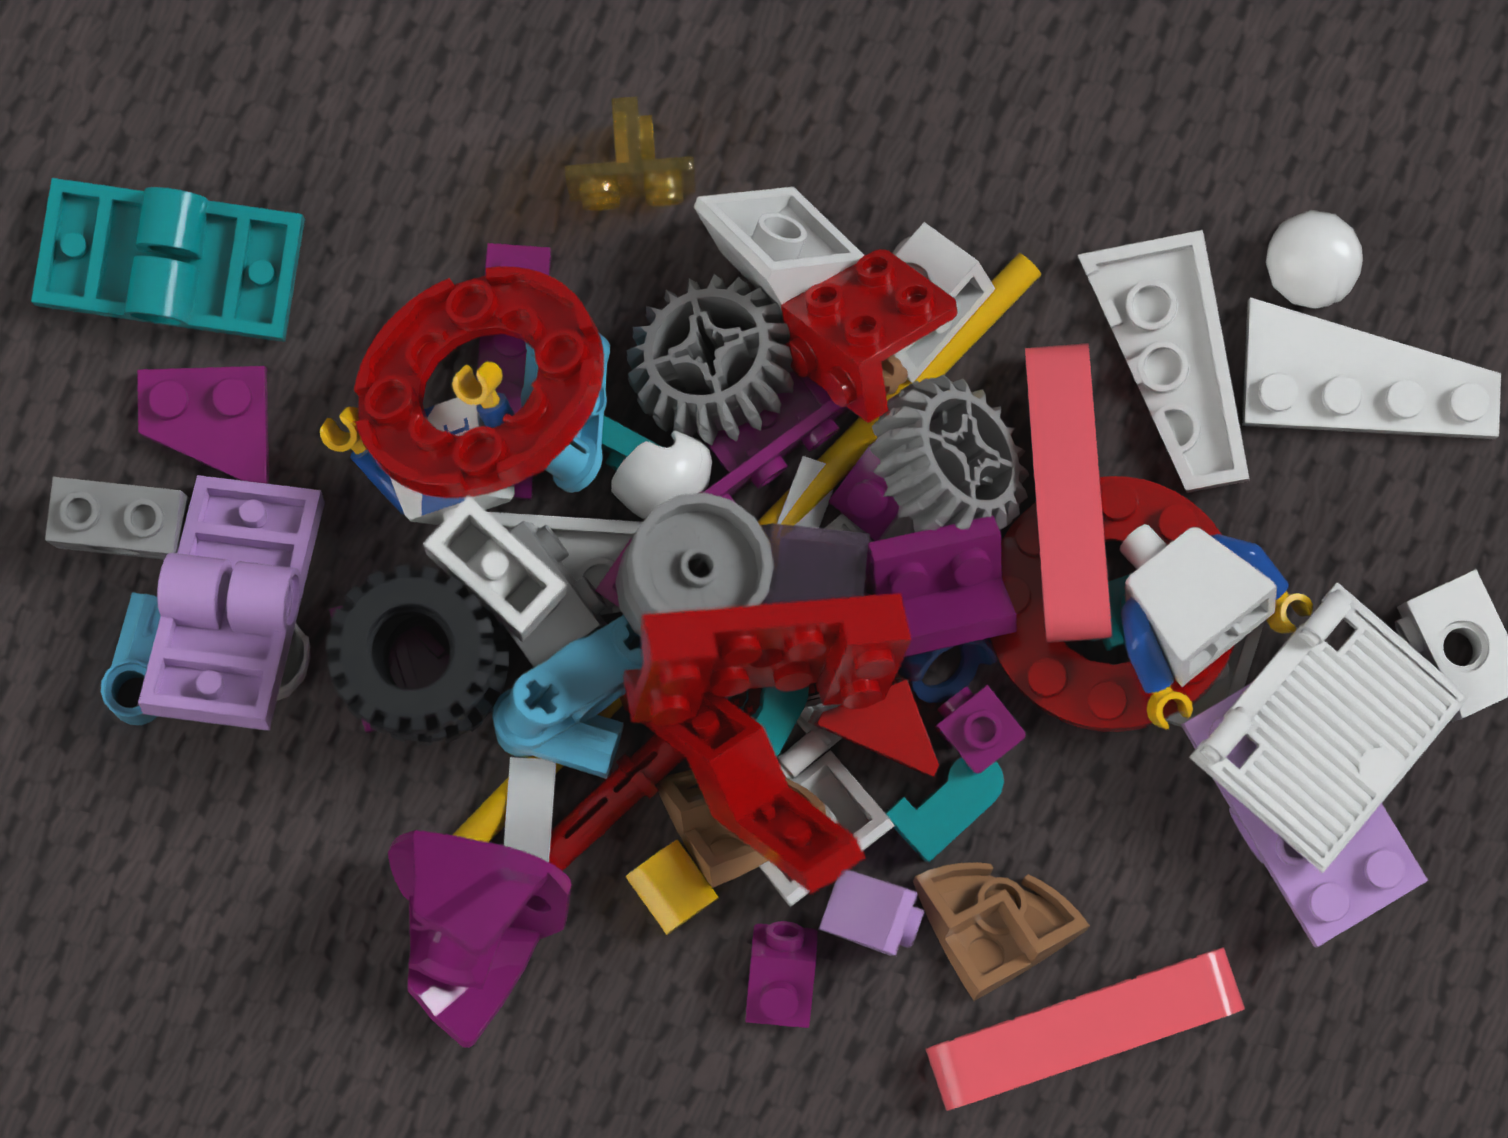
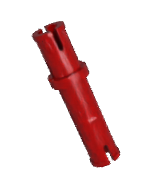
M654 734L631 757L626 753L623 754L616 761L619 768L582 802L576 805L551 830L549 863L561 871L565 870L642 797L646 795L651 799L659 791L655 785L686 757L657 734Z

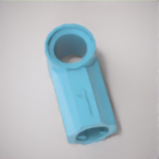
M133 592L111 668L106 671L101 681V695L107 707L120 720L130 725H143L152 722L158 716L143 714L140 706L134 708L121 706L118 700V693L122 684L132 678L145 679L161 616L158 610L157 596Z
M512 688L499 696L493 709V723L497 741L505 752L515 757L527 758L535 756L607 779L619 747L624 727L622 722L596 715L581 724L573 725L540 747L532 750H519L508 745L499 736L495 728V714L498 706L510 695Z

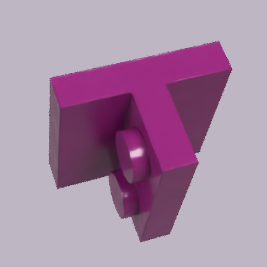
M993 515L972 520L969 529H960L955 524H951L936 530H924L869 542L867 550L857 552L858 570L868 596L897 593L902 595L912 639L904 657L1016 632V612L1001 574V533Z

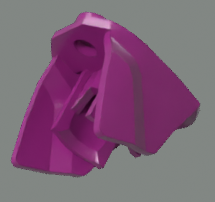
M419 830L406 832L396 837L391 843L388 859L394 880L402 895L409 901L410 958L407 990L440 1028L462 1047L470 1048L476 1043L504 1005L526 969L539 940L564 930L568 916L571 880L566 873L553 864L518 849L454 835Z

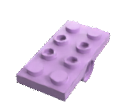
M197 475L177 553L170 552L167 554L159 576L157 602L161 617L138 702L143 714L270 730L325 504L321 490Z
M1250 684L1181 724L1195 749L1213 733L1225 717L1223 716ZM1244 735L1226 758L1236 767L1240 768L1256 749L1257 745ZM1215 781L1230 806L1229 811L1235 825L1256 858L1266 866L1314 947L1322 945L1428 881L1382 803L1324 873H1321Z

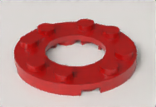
M498 266L486 268V276L473 278L455 285L450 278L443 280L421 292L399 309L382 327L369 346L361 362L354 391L359 397V421H355L361 440L381 469L390 478L412 491L427 496L439 498L476 497L517 484L533 474L544 471L575 439L592 414L600 393L604 374V351L599 331L575 293L557 279L539 271L520 267ZM504 334L524 340L534 350L538 372L536 380L531 384L533 391L518 412L513 416L506 414L503 417V424L494 428L487 426L475 427L463 435L457 436L446 430L436 429L427 420L423 407L426 383L438 363L457 346L480 336Z
M1124 476L1099 477L1105 542L1115 541L1123 543L1129 534L1144 524L1149 525L1167 545L1192 527L1200 528L1210 536L1221 534L1214 522L1199 507L1174 490L1144 479ZM1035 502L1020 515L1001 541V574L1016 612V632L990 638L996 656L1015 687L1036 707L1058 720L1083 729L1103 732H1123L1147 728L1148 725L1153 724L1147 714V703L1153 693H1147L1143 690L1131 661L1116 665L1089 661L1070 649L1065 642L1047 643L1037 506ZM1235 645L1183 687L1174 679V682L1170 685L1172 690L1186 695L1192 702V705H1194L1218 680L1231 658ZM1174 699L1168 700L1165 703L1162 711L1164 719L1179 713Z

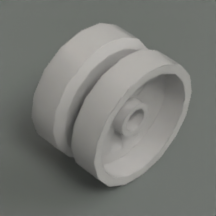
M708 493L677 495L652 510L636 531L631 543L621 557L615 581L620 610L633 631L642 637L641 619L643 614L760 605L768 594L774 570L770 542L755 517L734 501Z

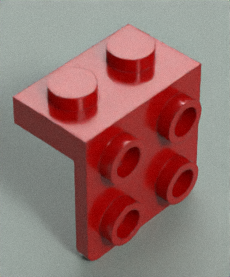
M884 249L875 250L863 256L851 267L822 283L813 285L807 291L781 305L783 321L787 323L790 333L789 342L785 345L790 347L793 358L790 365L791 368L801 377L808 376L826 390L835 404L840 407H848L867 423L889 411L881 362L951 321L958 313L955 298L893 253Z

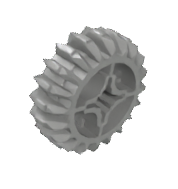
M714 274L707 289H700L698 283L689 278L687 285L688 293L677 297L671 291L665 290L664 299L667 306L662 310L646 306V318L650 326L633 327V339L637 346L626 350L628 354L627 361L632 368V371L628 373L629 384L633 391L638 393L637 401L643 412L649 414V416L653 415L657 426L665 432L674 428L675 431L691 437L699 432L702 440L711 446L718 431L725 430L730 439L737 441L740 432L738 426L749 422L751 427L761 431L762 420L759 413L764 409L780 413L781 403L776 394L793 392L794 385L790 372L794 371L790 366L793 358L790 347L785 345L789 342L790 333L787 323L783 321L782 310L778 304H772L761 287L751 292L747 282L742 281L740 277L727 288L723 279ZM733 325L738 327L732 329H721L717 328L716 326ZM740 327L745 328L747 330L741 331ZM711 344H713L715 348L716 359L713 360L714 367L716 370L715 375H713L710 370V360L713 359L710 349ZM685 388L686 392L705 390L711 394L691 395L680 392L678 389Z
M945 375L937 378H926L921 382L915 381L901 389L900 393L887 401L889 411L881 415L879 420L872 425L877 440L869 449L881 461L873 473L885 479L888 489L883 496H891L896 500L899 505L898 518L910 517L913 520L914 531L919 532L936 530L951 524H955L960 529H969L972 520L991 517L992 515L1000 530L1011 524L1013 519L1020 515L1019 505L1028 497L1022 483L1029 476V473L1019 464V459L1025 450L1014 444L1011 434L1015 428L1006 427L1000 419L1001 406L990 408L986 404V396L983 390L971 392L964 379L952 382Z

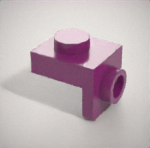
M869 445L828 502L871 538L878 541L886 535L898 519L899 505L893 497L883 496L888 486L884 478L873 473L881 461L869 449L871 445Z
M988 685L975 695L966 686L937 709L944 720L936 725L934 731L949 749L954 747L969 768L976 774L982 773L1025 738V731Z
M787 921L774 922L770 925H754L745 1022L809 1028L816 966L817 930L803 928L796 923Z

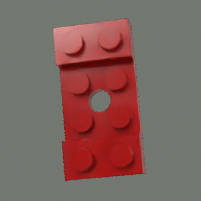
M897 593L643 614L641 619L642 669L625 670L623 674L631 722L652 721L660 726L681 723L690 717H696L703 695L706 692H712V694L720 697H729L752 688L775 687L780 691H795L805 688L811 683H817L822 706L843 704L849 709H861L872 706L879 701H884L912 640L902 595Z

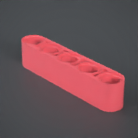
M1089 343L1025 348L1047 643L1112 638Z
M1223 947L1200 954L1193 959L1189 958L1136 976L1134 979L1130 978L1077 996L1076 999H1068L1015 1017L1014 1020L1010 1021L1009 1019L954 1038L955 1040H947L926 1048V1052L946 1110H951L1244 1010L1245 1006Z

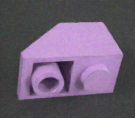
M846 870L835 881L818 930L893 956L896 954L899 945L907 948L912 946L924 910L913 907L917 892Z

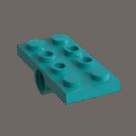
M52 178L31 302L35 306L285 342L305 218L302 214L209 201L201 195L178 189L148 187L144 191Z

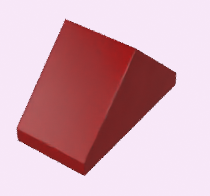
M894 679L884 701H879L872 706L861 709H849L843 704L827 705L814 710L808 723L924 775L934 777L938 769L939 763L906 679Z

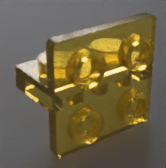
M637 96L612 98L616 162L565 166V178L570 202L582 201L583 209L588 211L616 209L621 206V198L646 197V204L649 206H670L683 203V194L696 193L694 157L655 158L652 115H639Z

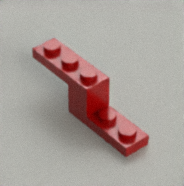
M712 692L704 693L696 717H690L675 725L660 726L652 721L641 722L687 757L712 817L812 894L822 886L836 881L843 872L865 858L856 836L788 786L764 726L724 697L716 696ZM625 694L620 697V701L624 710L630 714Z

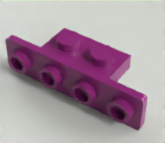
M795 371L790 372L794 381L793 392L776 394L781 403L780 413L765 409L759 413L762 420L761 431L751 427L749 422L738 426L740 432L737 441L730 439L726 431L721 430L718 431L712 446L704 442L728 475L703 493L734 501L732 496L751 482H753L757 489L764 487L788 468L783 459L803 444L810 452L839 431V427L834 421L850 409L846 406L840 407L835 404L826 390L808 376L801 377Z

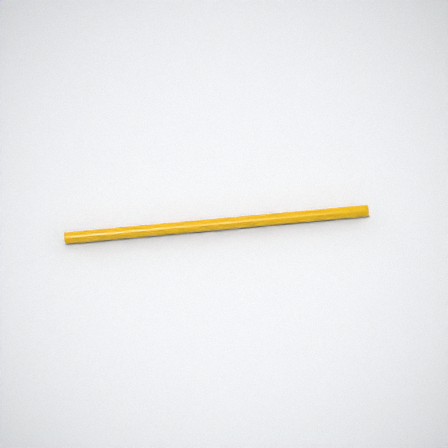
M1018 253L991 281L995 287L992 294L915 381L921 382L926 378H937L945 375L1041 276L1039 269L1027 257ZM906 380V382L900 384L895 393L886 396L887 401L900 393V390L910 385L911 382ZM859 417L823 453L817 461L823 462L826 465L786 515L775 534L776 538L796 525L852 470L869 445L877 440L872 425L880 417L870 423ZM790 488L757 521L769 542ZM620 698L616 699L597 715L610 719L623 706ZM535 756L527 757V758L541 759V758H538V757H535ZM556 763V772H555V774H556L564 765H560V764H557V763ZM509 777L452 835L489 843L505 827Z

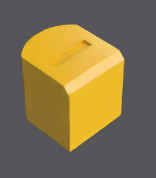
M678 839L625 876L666 935L719 899Z

